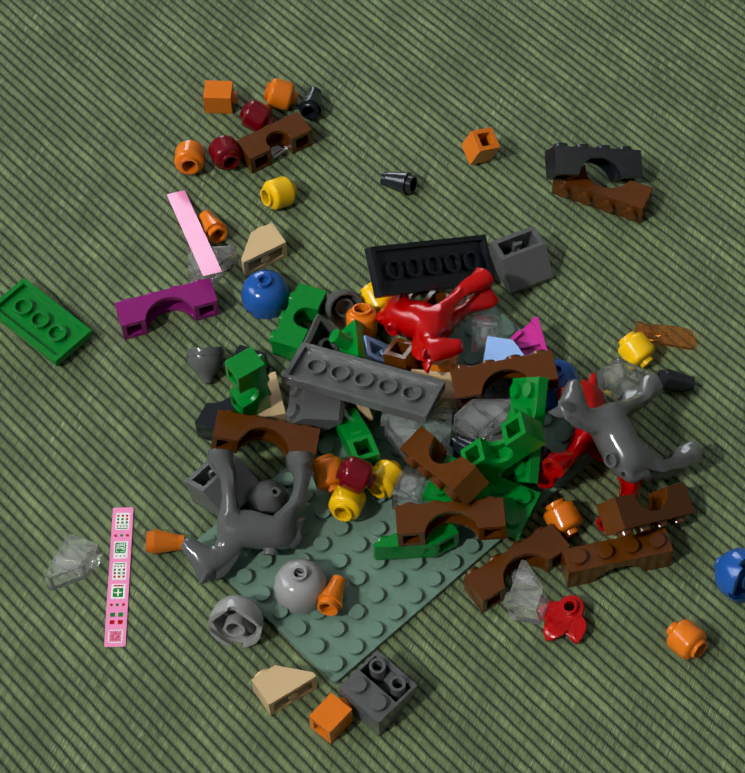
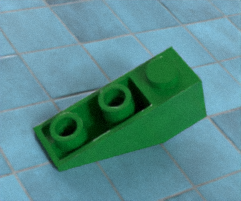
M355 407L345 409L342 423L335 426L347 457L356 456L372 463L374 466L380 460V453L370 430Z
M446 524L438 527L430 534L426 545L398 547L396 532L390 536L386 535L379 538L373 544V557L375 560L437 557L458 546L459 532L453 524Z

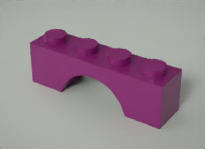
M210 278L195 280L188 284L172 286L169 289L149 292L142 296L127 298L114 303L124 340L148 334L154 319L166 312H184L194 318L195 321L220 315L218 301Z

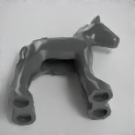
M652 373L640 379L639 387L626 389L622 393L621 401L607 402L598 408H590L588 406L580 381L578 379H571L564 387L558 401V406L549 412L552 416L565 418L573 427L590 434L605 465L614 475L623 478L628 483L636 484L640 481L650 482L657 479L669 480L670 478L683 475L686 467L697 465L702 461L703 451L695 441L685 442L677 447L674 452L667 454L664 458H660L646 448L639 439L635 426L628 417L634 415L636 411L642 409L652 399L660 396L663 384L658 375Z
M209 449L207 454L208 465L220 480L222 494L217 518V539L213 546H207L191 537L184 539L180 546L192 565L196 577L199 578L200 585L207 583L209 580L215 581L229 573L244 548L263 549V555H279V549H294L301 544L303 540L302 528L307 518L298 515V512L306 505L307 489L312 476L311 464L313 462V452H288L286 465L294 478L293 492L288 502L272 516L254 510H240L237 501V478L233 462V450Z

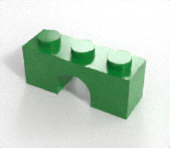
M299 283L295 292L292 291L290 293L288 307L286 311L283 310L281 312L279 325L276 330L273 329L270 335L269 343L272 344L273 355L290 360L293 359L308 333V329L298 325L303 322H313L317 314L323 316L327 301V291Z
M249 347L224 361L226 375L235 386L229 390L231 404L239 414L258 415L270 408L269 396L272 394L268 387L270 379L266 372L268 364L261 353L257 354L252 347Z
M519 411L500 424L503 439L486 441L478 438L460 450L461 456L476 466L489 481L546 444L540 421Z

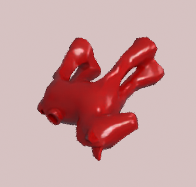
M477 267L449 296L435 305L425 301L412 300L418 295L428 292L392 296L386 299L385 305L376 314V319L385 326V330L389 335L394 337L399 335L412 340V355L416 360L423 362V369L428 374L432 365H439L463 352L462 340L448 338L458 323L470 314L488 311L498 304V297L491 289L494 282L493 276L487 269ZM473 294L472 296H470L467 300H465L462 304H460V305L456 308V306H457L464 298H466L467 296Z
M594 372L587 380L580 382L586 402L590 408H598L606 404L605 395L598 387V379ZM565 386L557 390L556 399L558 401L560 400V397ZM575 427L565 451L550 453L542 461V465L539 466L538 484L536 485L543 489L552 488L556 481L564 476L568 469L575 464L582 452H586L594 459L604 462L592 436L584 430H579ZM616 476L620 483L619 497L633 494L638 501V495L643 482L640 481L636 484L628 483L623 478ZM598 516L595 521L596 526L600 531L605 532L600 516Z

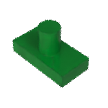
M354 319L343 330L334 329L331 332L329 341L338 346L340 352L366 359L362 323Z

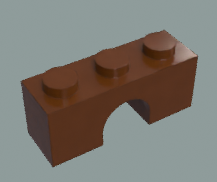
M299 112L285 116L283 119L266 125L262 129L237 140V144L242 151V161L252 174L273 164L271 148L274 146H286L292 154H295L313 145L312 129Z

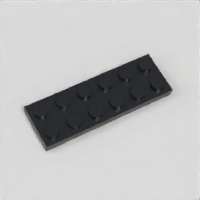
M486 234L372 246L364 249L374 298L454 289L470 276L477 267L487 269L493 276L494 282H496Z

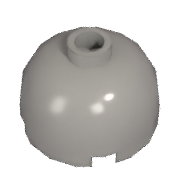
M294 559L279 568L274 580V594L278 604L289 609V612L307 614L317 609L318 596L328 583L322 568L315 562L307 559Z
M229 595L222 598L213 607L208 621L210 625L209 632L218 642L226 646H232L231 641L243 643L242 648H246L256 644L260 639L264 617L259 605L254 600L242 595Z

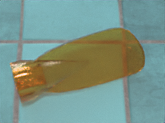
M636 321L634 332H643L651 342L687 350H693L696 345L694 334L687 328L659 324L648 325L644 322Z

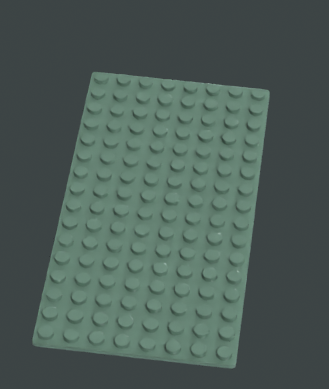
M493 307L488 311L476 313L448 338H458L463 342V352L458 354L457 364L473 366L480 364L484 359L487 336L511 339L512 335L522 329ZM423 365L419 367V370H424ZM545 409L543 433L546 444L543 446L549 448L552 453L564 452L575 427L567 422L565 418L552 416L549 413L550 410ZM375 410L374 420L368 421L359 413L373 436L380 453V460H394L402 467L405 480L395 495L390 498H377L366 488L364 491L366 503L360 516L354 521L343 522L337 520L329 510L328 503L332 494H328L327 491H319L311 476L307 489L306 505L298 512V515L307 518L302 528L303 540L301 544L294 549H279V555H263V549L244 548L229 573L223 577L240 595L254 600L259 605L263 617L333 684L339 683L503 540L479 541L476 534L468 527L453 524L459 532L458 546L437 557L375 560L373 557V544L379 538L386 535L390 536L397 532L395 506L408 502L415 504L428 503L422 500V494L430 479L427 481L416 469L413 470L403 460L406 455L400 450V447L422 426L433 434L448 451L447 454L452 456L453 448L450 446V441L455 435L458 413L451 412L446 414L440 411H433L427 424ZM336 428L318 441L315 459L331 453L335 457L348 459ZM582 452L575 464L568 469L564 476L556 481L552 488L543 489L536 484L517 483L541 493L533 513L595 459L586 452ZM286 467L271 480L280 482L287 490L290 498L293 492L294 478L288 467ZM249 504L243 510H251ZM217 524L197 539V541L207 546H213L217 539ZM294 559H307L315 562L322 568L327 583L333 575L342 576L346 580L342 610L335 616H327L319 612L318 609L307 614H294L289 612V609L283 605L281 607L274 594V580L279 568Z

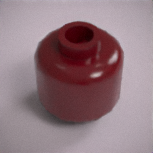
M255 99L250 103L246 102L239 115V118L242 119V126L253 132L274 123L275 120L272 117V108Z
M219 136L209 145V155L214 165L221 170L234 169L242 160V151L232 136Z
M350 456L347 460L342 459L335 478L339 479L338 484L341 488L360 495L366 488L371 490L377 475L372 473V463L356 456Z

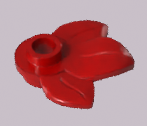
M568 595L560 601H550L540 608L537 617L546 621L543 632L547 642L565 634L575 644H578L583 639L587 630V623L583 618L584 603L579 597ZM568 605H575L572 611L566 610Z

